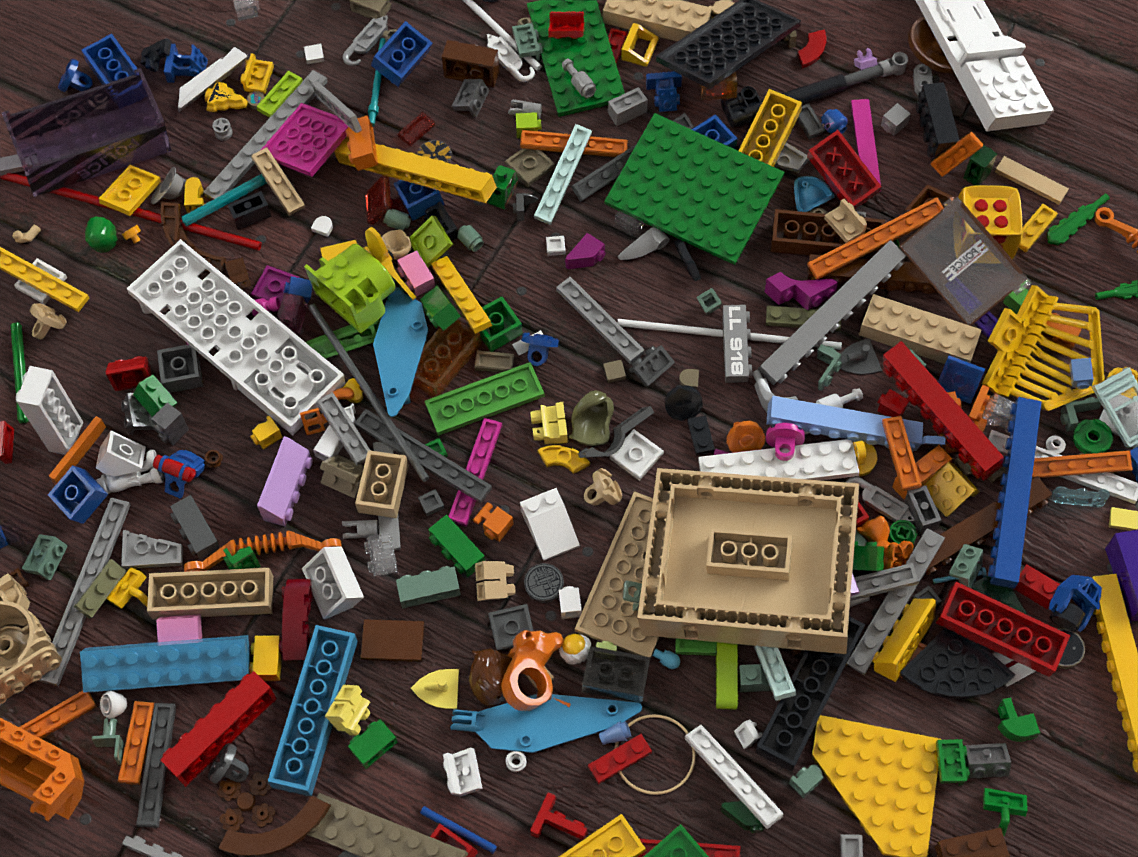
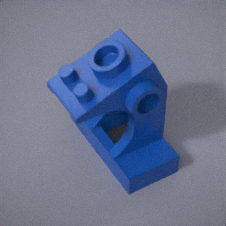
M171 44L170 55L166 57L164 68L167 83H174L175 76L196 77L206 69L208 61L200 52V49L192 45L191 55H180L176 44Z
M675 71L646 74V89H655L654 104L655 107H658L659 112L677 110V105H680V97L677 94L676 87H681L682 75Z

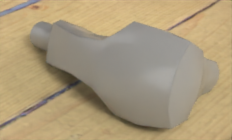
M756 370L752 373L756 380L754 386L760 403L767 412L768 403L772 396L775 395L771 392L767 379L762 377L759 370ZM793 396V397H782V398H788V399L798 400V398H797L796 396Z

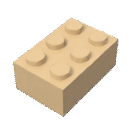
M368 450L355 502L358 513L397 518L409 467L405 455Z

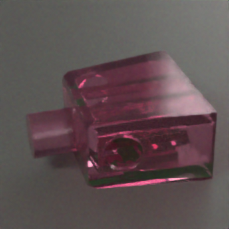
M285 293L277 318L299 336L308 305L302 296Z

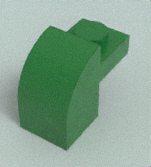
M1011 697L1001 701L998 713L1000 718L1004 720L998 725L1000 732L1007 739L1015 742L1036 739L1040 734V730L1034 713L1018 717Z

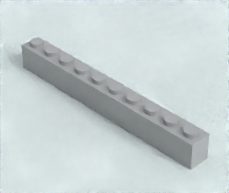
M890 240L757 370L772 385L776 382L781 384L788 377L786 373L790 369L794 371L801 364L799 360L803 356L807 358L814 352L812 347L816 344L820 346L827 339L825 335L829 331L833 333L840 326L838 322L842 318L847 320L853 314L851 310L855 306L859 308L866 301L864 297L868 293L872 295L879 288L877 284L880 281L885 283L892 276L890 272L893 269L897 271L904 264L902 260L906 255Z

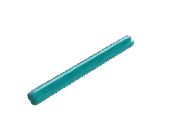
M260 174L182 216V222L185 226H188L266 184L267 181Z

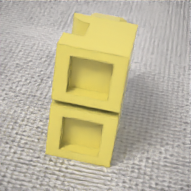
M563 402L556 403V406L550 407L540 405L541 410L530 412L532 424L542 423V427L532 428L534 440H544L545 444L568 443Z
M343 685L325 715L338 731H346L349 735L354 736L358 735L361 731V727L358 724L359 721L366 720L371 713L367 708L370 701L362 698L360 695L362 690L358 685Z

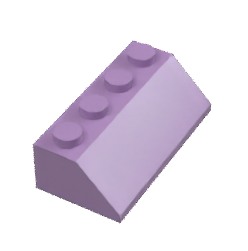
M285 436L257 507L263 521L286 527L287 521H290L293 516L292 508L294 503H297L299 500V490L305 484V474L307 469L311 468L313 458H311L308 449Z

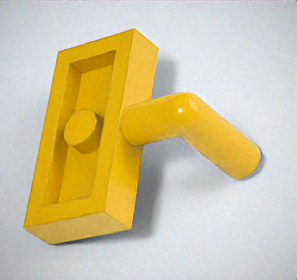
M130 567L106 599L122 609L129 599L134 596L147 607L148 597L138 589L147 577L142 572Z

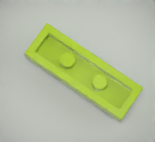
M288 70L257 105V110L270 118L303 82V79Z

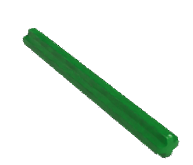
M19 322L11 324L16 394L22 387L23 376L26 373L22 326ZM16 402L18 421L20 423L29 422Z

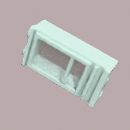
M1127 367L1118 374L1106 378L1105 381L1091 387L1125 447H1132L1134 449L1138 447V382L1130 367Z

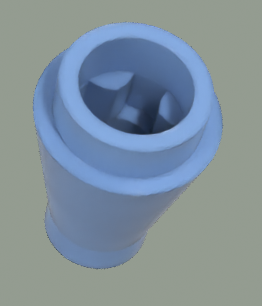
M619 721L604 732L599 733L602 744L605 745L627 741V738L631 737V732L626 721L622 723Z

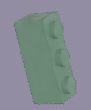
M445 566L437 571H423L415 576L404 575L396 580L402 609L461 595L455 567Z

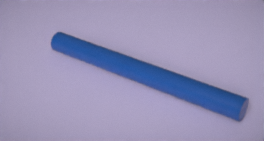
M425 806L421 809L420 814L438 824L440 823L447 829L493 854L496 851L497 846Z

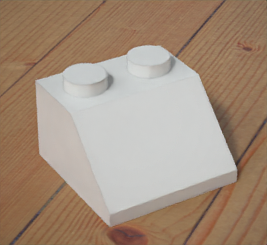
M110 431L100 446L96 469L113 477L139 472L143 467L146 447Z

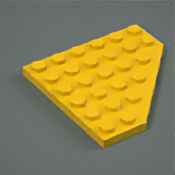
M820 715L816 724L811 757L821 767L832 786L837 789L843 801L858 818L869 837L874 840L882 855L890 857H927L938 774L936 741L942 739Z

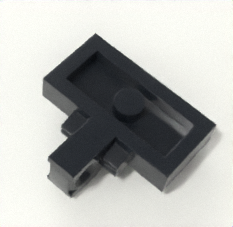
M165 38L144 48L141 53V64L153 73L158 71L160 60L170 55L172 41Z

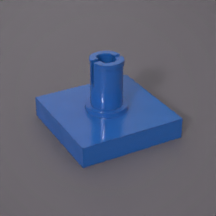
M948 355L938 383L946 392L955 391L957 398L971 404L985 369Z

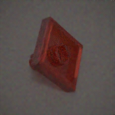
M382 175L365 193L367 223L372 225L389 209L398 210L400 206V201L390 196L389 176Z

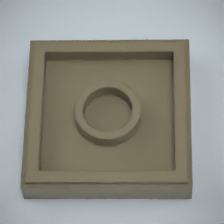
M522 148L505 161V165L515 170L517 177L527 187L555 168V164L541 150Z

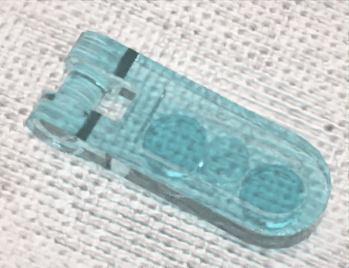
M1060 486L1052 491V501L1055 503L1091 507L1104 506L1110 496L1106 489L1094 492L1083 488L1074 490Z

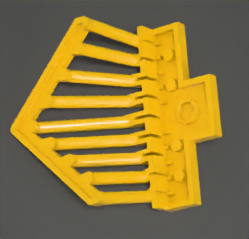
M1032 285L1017 315L1011 309L1004 308L988 342L998 352L982 384L989 387V390L996 395L1009 397L1011 394L1015 397L1042 401L1041 409L1047 411L1094 393L1091 386L1086 389L1074 387L1076 389L1071 390L1070 387L1063 386L1029 370L1025 364L1072 386L1071 377L1036 361L1030 355L1032 354L1070 374L1069 364L1045 353L1036 343L1072 359L1089 358L1047 340L1041 334L1043 332L1091 349L1094 379L1092 386L1105 381L1099 310L1096 307L1057 303L1059 299L1057 296L1047 295L1041 288ZM1052 311L1088 314L1089 322L1054 315ZM1050 321L1086 329L1089 331L1090 340L1052 328L1046 322ZM1020 374L1063 394L1058 395L1056 392L1049 391L1029 381H1026L1021 378ZM1017 384L1049 399L1046 401L1016 389L1014 385Z

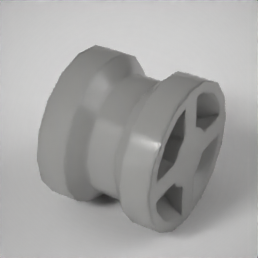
M219 118L213 122L212 127L217 139L228 140L232 136L233 131L227 119Z

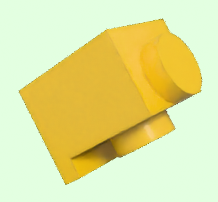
M270 416L266 417V422L258 424L252 430L253 434L250 436L256 446L259 444L263 450L282 438L280 429Z

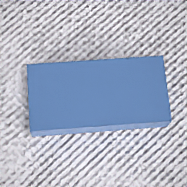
M923 436L921 445H945L946 438L943 436Z

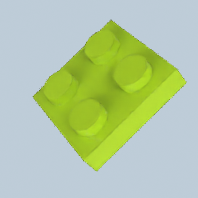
M431 216L409 237L411 246L414 251L417 250L427 268L453 245L436 216Z

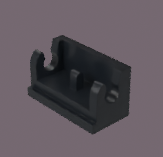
M441 201L425 210L427 214L424 216L425 221L431 216H436L451 241L457 239L458 229Z

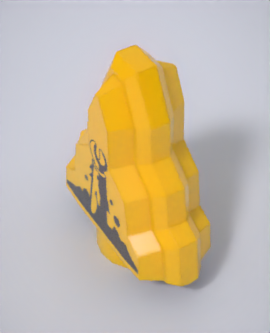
M220 81L215 83L213 89L208 88L205 93L206 110L210 112L225 111L229 108H246L248 101L243 96L235 94L233 89Z

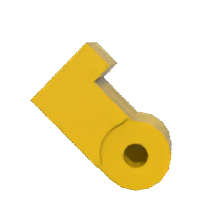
M191 177L185 182L184 206L187 214L204 205L203 198H201L204 190L201 181L196 177Z

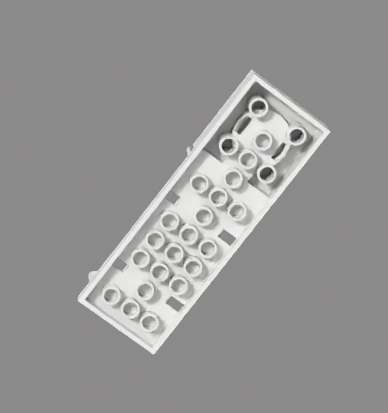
M916 0L986 131L1039 125L1047 121L1054 109L1024 56H1020L1026 48L1025 44L1008 36H1003L984 0ZM956 37V39L958 40L949 42L948 39H954Z
M181 239L127 288L128 293L140 303L143 313L155 315L231 380L233 389L241 391L291 435H294L303 426L300 416L301 412L319 408L316 401L345 385V377L341 371ZM207 269L210 274L201 280L198 276ZM168 309L170 310V311H169L167 314H165V315H163V314L161 313V312H166ZM254 309L259 312L252 320L246 317ZM215 347L218 352L212 356L208 352ZM315 412L305 415V419H310Z

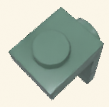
M823 344L818 348L817 358L829 364V367L818 382V390L820 391L825 386L828 387L833 379L832 375L834 372H838L842 366L841 354L836 352L831 346Z
M1089 397L1082 401L1075 400L1062 407L1060 418L1062 425H1065L1066 432L1074 431L1078 425L1077 412L1099 409L1101 403L1098 398Z

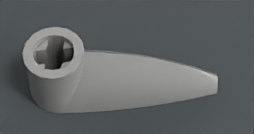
M652 227L618 255V259H634L656 249L660 250L667 245L670 239L663 231Z

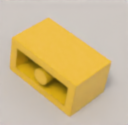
M255 636V643L251 644V654L254 655L253 662H250V674L254 671L264 681H280L282 653H279L280 636Z

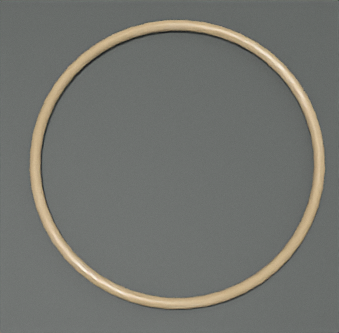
M645 715L628 724L630 727L635 722L646 718H662L678 725L686 735L689 733L679 722L663 715ZM619 742L615 743L614 749L618 747ZM692 748V764L686 777L678 785L665 791L653 792L640 789L630 783L622 771L619 774L630 787L639 792L650 795L666 794L679 788L689 778L695 765L696 751Z

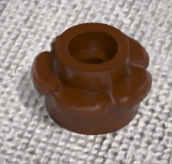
M209 450L204 457L206 466L209 468L219 467L221 461H223V455L217 450Z

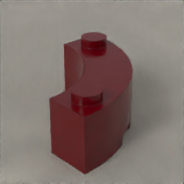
M287 579L286 586L282 587V598L284 600L282 640L279 641V653H283V660H305L310 645L309 624H306V622H308L313 597L311 579Z

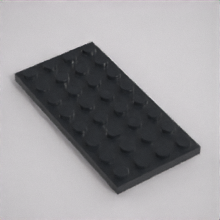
M739 0L658 54L656 62L711 89L799 28L801 20L759 0Z

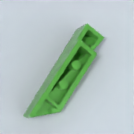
M381 318L362 333L357 331L352 325L335 330L333 333L345 351H349L374 342ZM326 334L306 341L310 347L325 359L338 355Z

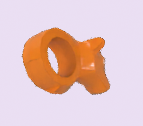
M523 630L513 639L514 647L508 654L512 660L504 674L501 688L507 703L514 709L531 711L543 705L547 700H551L553 686L551 677L544 668V665L553 652L563 645L561 634L558 632L545 633L540 630ZM519 674L528 675L534 680L538 690L536 699L528 698L521 692L517 681Z

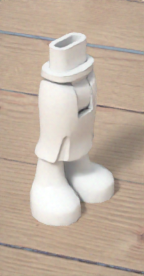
M153 449L147 452L141 471L115 477L103 474L96 481L109 494L111 492L123 491L133 486H142V484L154 482L161 484L164 483L163 473L153 468V460L157 456L156 451ZM149 470H150V472L141 475V472H145V471H149Z

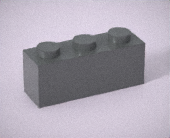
M191 495L170 506L173 511L170 516L175 524L180 523L182 528L179 529V532L184 540L188 538L191 544L187 546L192 555L197 554L201 560L221 548Z

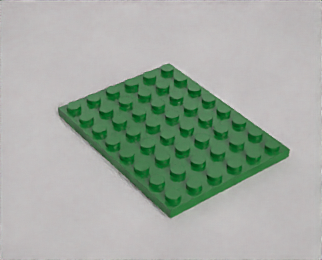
M654 113L604 202L605 205L736 265L781 182L784 172Z

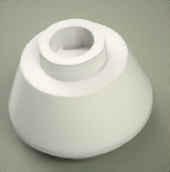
M113 691L105 692L100 700L101 712L108 719L122 714L127 707V701L123 695Z

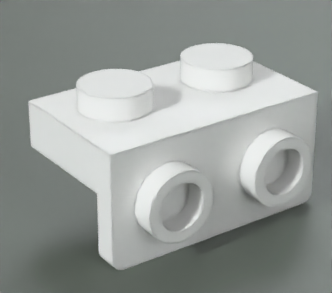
M468 748L455 754H443V766L447 772V786L451 794L462 797L483 789L473 748Z

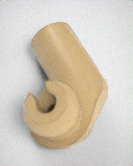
M33 225L27 233L17 230L13 233V238L17 243L31 242L41 229Z

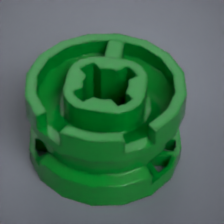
M897 520L890 527L888 542L892 541L900 544L905 540L914 544L917 537L916 527L907 520Z

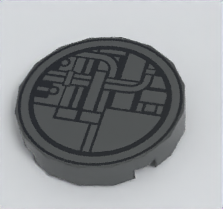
M537 564L526 573L524 580L525 591L533 600L535 599L541 603L551 602L559 597V590H562L564 587L563 575L558 568L551 564Z

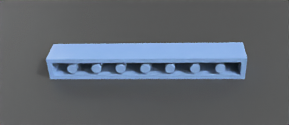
M772 396L768 403L766 425L775 427V424L792 423L797 425L798 429L801 430L802 428L805 432H810L813 435H828L831 438H845L852 440V442L863 441L869 445L879 444L889 448L882 419L891 417ZM903 419L911 450L917 451L922 444L923 422Z

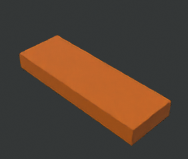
M971 131L934 159L930 165L943 177L981 149L984 144Z

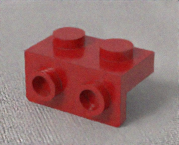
M584 12L549 13V37L555 39L583 37L585 28Z

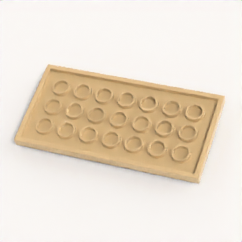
M634 491L577 622L575 632L600 642H612L614 645H617L618 649L650 661L659 637L641 634L637 619L638 610L633 611V602L623 600V587L626 580L642 584L653 498ZM629 587V595L631 597H634V592L637 589L635 587Z

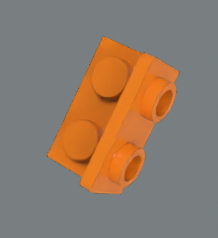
M982 385L969 414V418L982 432L996 404V400L987 395L989 387Z

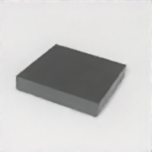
M527 604L488 613L496 650L499 652L512 649L514 647L513 639L521 631H534Z

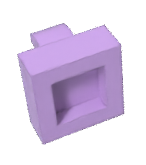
M869 48L866 49L867 54L863 56L860 50L857 52L858 58L854 59V63L859 69L877 65V58L872 56V51Z

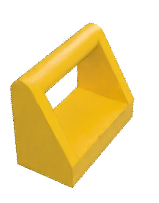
M633 23L622 47V60L647 67L659 38L643 26ZM638 38L650 41L644 58L633 51Z

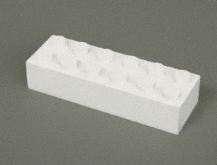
M30 366L28 372L23 376V384L16 394V402L48 451L65 455L76 442L83 421L53 370Z

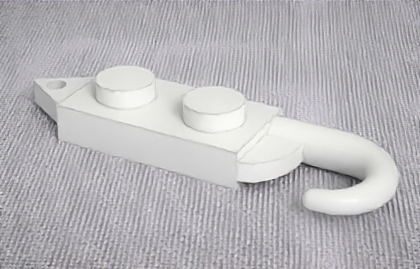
M487 34V48L491 47L498 50L501 65L518 81H530L534 77V69L532 67L529 68L530 74L528 76L521 75L518 71L522 67V60L519 58V55L501 36L496 37Z

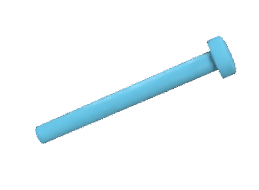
M985 567L981 568L977 576H987ZM952 576L933 579V584L958 580V578Z

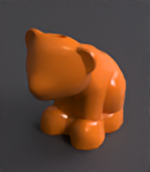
M883 516L869 520L856 529L868 542H877V546H884V570L905 565L913 552V543L904 540L900 544L887 541L890 528Z

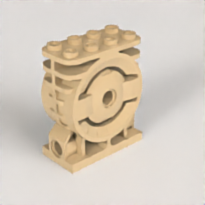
M10 574L0 578V705L7 698L21 692L27 685L40 680L50 670L58 668L62 662L60 654L57 652L55 645L51 642V638L46 633L42 624L33 613L28 611L30 601L26 596V591Z

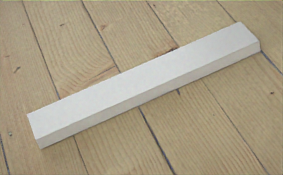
M699 725L685 735V740L766 829L783 817V812L702 725Z

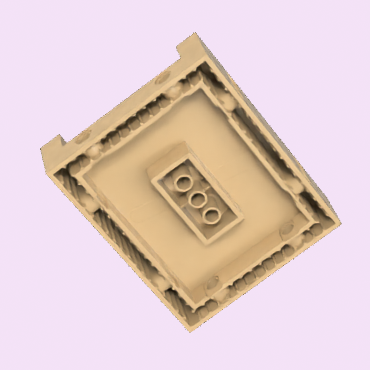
M657 468L637 617L641 634L645 636L846 654L859 484Z

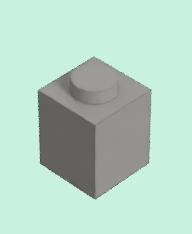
M897 103L883 115L881 126L886 132L895 136L908 124L911 113Z

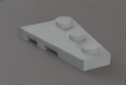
M123 530L122 568L183 565L182 544L163 539H154L147 537V535H138Z

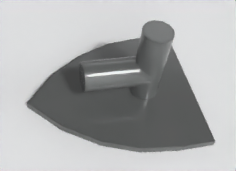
M870 339L853 343L841 353L842 366L840 369L845 372L866 375L882 371Z

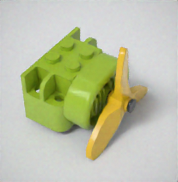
M373 227L365 231L368 247L363 248L358 244H352L329 261L322 257L319 259L321 267L316 271L307 264L304 266L315 294L360 333L385 314L383 300L395 291V283L392 278L398 282L412 300L417 298L396 272L392 263L394 255L386 248L380 234Z

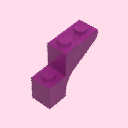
M779 272L766 279L764 292L778 305L794 298L808 311L829 300L836 293L838 282L834 279L798 281Z

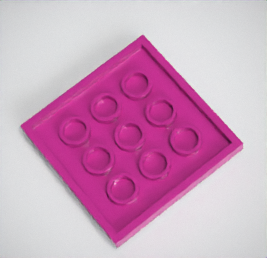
M301 103L261 150L267 147L278 164L313 177L346 138L348 126L336 115Z

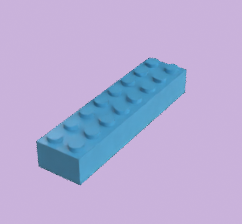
M319 625L315 626L268 778V783L272 788L312 796L333 726L325 715L333 701H335L334 699L341 687L345 685L358 642L355 633Z
M248 635L91 647L80 651L83 693L241 680L246 674H250Z

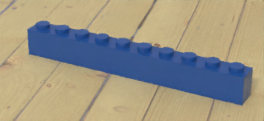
M1018 397L1016 402L1012 403L1010 407L1012 421H1009L1007 432H1010V437L1007 438L1005 443V449L1008 452L1003 460V467L1006 468L1005 474H1002L1000 480L1003 490L1000 491L998 496V503H1001L1000 510H997L995 521H998V528H995L993 533V539L996 540V543L992 547L990 555L993 558V565H990L988 570V576L991 577L990 584L1012 589L1017 586L1020 577L1042 401Z

